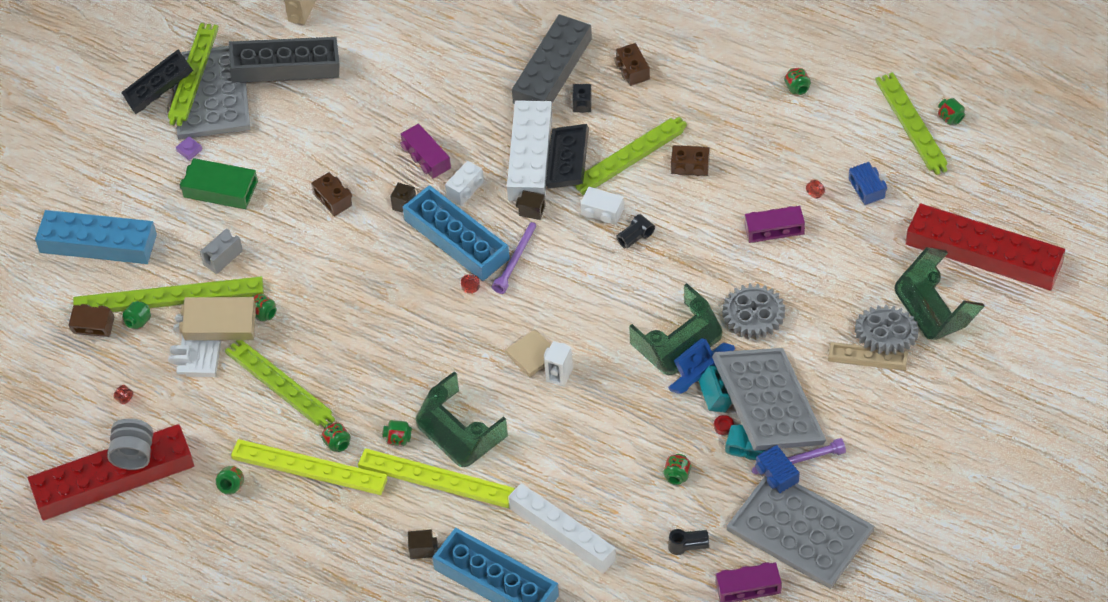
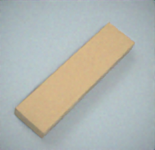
M830 342L828 362L906 371L908 351L902 353L897 350L896 355L889 351V354L886 355L885 351L878 354L877 349L871 352V347L864 348L862 345Z

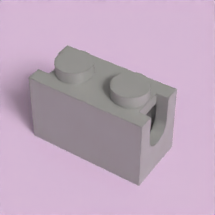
M226 228L200 251L203 265L217 275L243 252L240 237L237 235L232 237L230 230Z

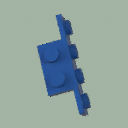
M701 338L674 360L681 377L668 387L669 390L678 394L686 392L692 384L701 378L709 366H716L712 358L715 352L734 351V345L722 343L712 351L707 340Z

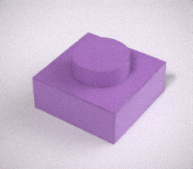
M187 137L176 146V150L190 161L202 151V146L191 137Z

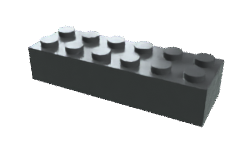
M560 14L557 16L513 86V104H515V101L554 102L592 40L590 24Z
M337 37L229 41L231 83L339 78L340 63Z

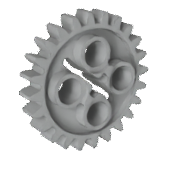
M749 283L748 288L741 285V290L734 288V293L729 292V298H725L722 311L724 323L728 324V329L734 328V334L741 332V337L748 334V339L752 335H755L756 339H758L759 335L762 334L766 338V332L773 334V329L779 330V324H783V318H785L783 299H779V293L773 294V288L767 291V285L763 286V288H759L758 283L756 287H752V284Z
M877 305L876 310L870 307V311L864 310L863 315L859 314V319H856L855 325L856 338H859V343H864V348L871 347V352L877 349L878 354L885 351L886 355H888L889 351H892L896 355L897 350L904 353V348L909 350L910 345H915L919 327H917L918 322L914 321V316L909 317V312L902 313V308L897 311L895 306L888 309L887 305L884 308Z

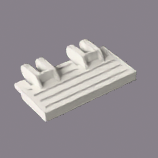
M176 314L175 320L178 324L174 325L173 330L180 333L179 323L183 322V316ZM182 335L181 345L170 347V353L174 355L169 356L168 362L172 365H177L176 373L186 374V377H216L221 340H185Z

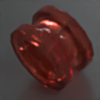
M126 385L119 386L114 393V398L121 404L128 403L133 396V391L128 389Z

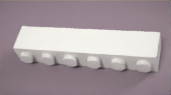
M521 483L508 496L510 510L602 574L616 561L614 546Z

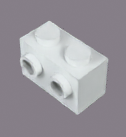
M467 160L445 184L447 199L462 206L484 183L482 168Z
M588 187L580 203L581 215L616 225L624 209V196Z
M553 341L550 348L546 349L544 354L546 382L565 386L573 370L571 346Z

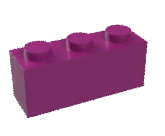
M419 123L401 133L402 142L400 144L402 149L411 154L413 161L421 165L425 174H429L434 179L451 169L448 154Z
M789 206L787 208L745 214L744 226L749 243L805 235V221L801 206Z
M765 562L757 566H743L740 569L722 570L719 573H715V584L720 602H738L781 594L782 582L776 562Z

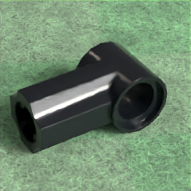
M638 214L633 218L630 226L616 235V238L624 249H628L642 237L644 239L650 237L655 230V225L642 214Z
M674 529L669 534L668 549L674 555H681L686 550L709 548L707 530L685 532L681 529Z

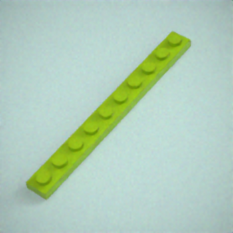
M263 277L73 297V305L106 306L112 312L124 311L134 301L144 302L149 308L184 304L185 297H252L260 293L264 294Z

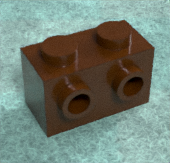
M636 43L616 49L615 64L617 68L620 67L623 79L627 80L630 86L650 80V67Z
M673 145L671 174L708 176L710 147Z
M330 172L311 183L314 196L334 217L352 206L351 191L348 188H344L337 176L334 177Z
M73 305L68 326L73 334L110 337L115 316L111 309L106 306Z

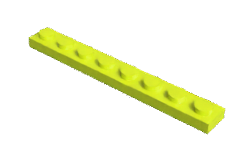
M240 439L237 440L231 454L233 460L377 495L382 494L388 480L386 474Z
M366 448L358 462V468L386 474L392 478L509 508L508 496L515 490V488Z

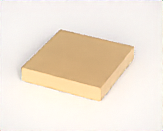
M534 329L505 349V353L529 377H532L545 367L544 354L551 344Z

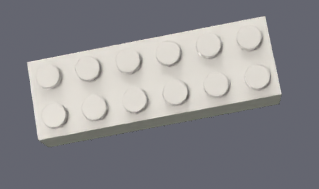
M515 101L507 179L508 201H517V198L521 197L523 190L545 194L546 197V176L552 127L551 101Z

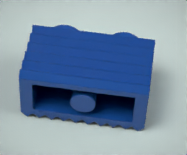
M870 162L849 169L848 179L864 205L885 198L887 185L884 180H880L877 168L872 167Z
M778 445L756 456L755 467L759 474H764L767 477V482L772 489L775 488L779 493H782V491L799 483V471Z

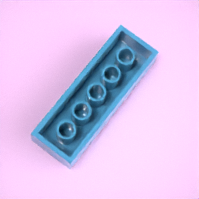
M430 185L403 206L404 220L481 281L487 279L510 259L509 246Z
M45 210L35 240L40 253L148 264L157 233L153 221Z
M456 527L432 557L434 570L491 602H555L559 597L557 582Z

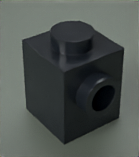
M573 84V112H591V84Z

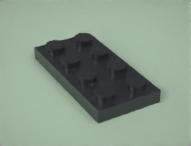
M178 49L121 93L133 112L137 114L194 70Z
M587 124L552 128L546 186L548 189L583 184L589 134Z

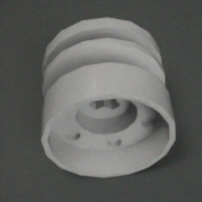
M121 419L113 423L107 454L109 462L114 466L127 470H137L147 466L151 455L152 427L138 419Z

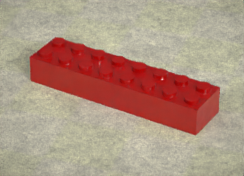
M922 203L919 204L906 235V245L1049 291H1052L1063 265L1066 250L1062 247Z
M180 424L153 433L150 446V461L144 468L127 470L114 466L108 460V449L27 477L42 520L50 519L195 467Z

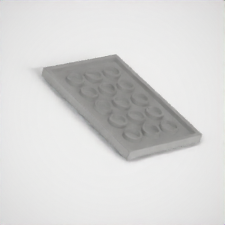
M229 46L211 49L188 119L183 121L182 126H177L178 140L186 139L187 137L194 138L251 130L246 82L231 83ZM190 51L181 52L187 60ZM179 82L174 86V96L177 91Z
M783 348L726 351L713 354V361L754 451L768 450L775 445H778L780 449L824 445L826 438Z
M765 476L729 522L727 531L831 589L872 534L874 525L800 484H795L791 488L789 487L782 491V493H779L775 488L772 489L769 486Z

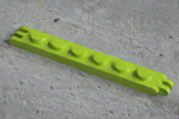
M200 23L187 59V62L194 71L179 82L168 113L170 125L174 126L177 120V126H182L183 121L188 119L219 26L214 24L213 28L211 24H207L206 28L205 23Z
M889 73V78L886 74L882 75V79L876 77L877 85L929 171L933 170L936 175L940 174V169L943 173L947 172L946 158L894 73Z
M677 117L674 120L672 118L668 119L585 171L583 184L573 186L582 195H585L588 187L597 188L681 135L687 123L681 117Z
M236 340L238 345L232 343L230 345L232 350L230 348L225 349V353L316 426L321 424L325 427L329 424L326 420L330 423L335 421V418L331 415L332 411L243 340Z

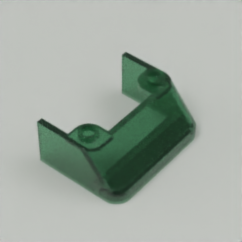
M929 247L924 249L895 283V293L909 314L914 316V321L918 322L917 325L927 339L937 340L967 327L985 305L964 300L951 313L935 289L941 279L940 271L936 266L948 252Z
M687 283L684 285V303L695 316L667 336L660 330H653L644 335L633 324L629 326L630 344L657 369L668 376L679 372L674 360L701 338L707 340L710 348L722 338V327L708 301Z
M454 371L430 389L415 420L417 427L453 462L460 467H468L508 437L507 422L503 416L489 428L482 422H473L465 427L442 405L459 392L458 377Z

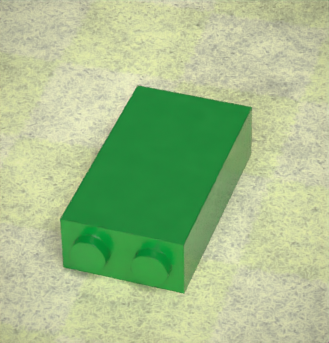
M193 158L191 164L187 166L185 178L180 182V189L184 198L246 210L258 183V178L254 169Z

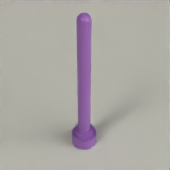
M531 222L528 225L503 274L494 280L492 289L496 293L504 294L509 286L508 279L536 228V223Z
M838 438L833 440L829 446L787 458L792 464L830 453L841 455L846 453L843 439ZM753 467L752 473L755 475L759 473L756 467Z

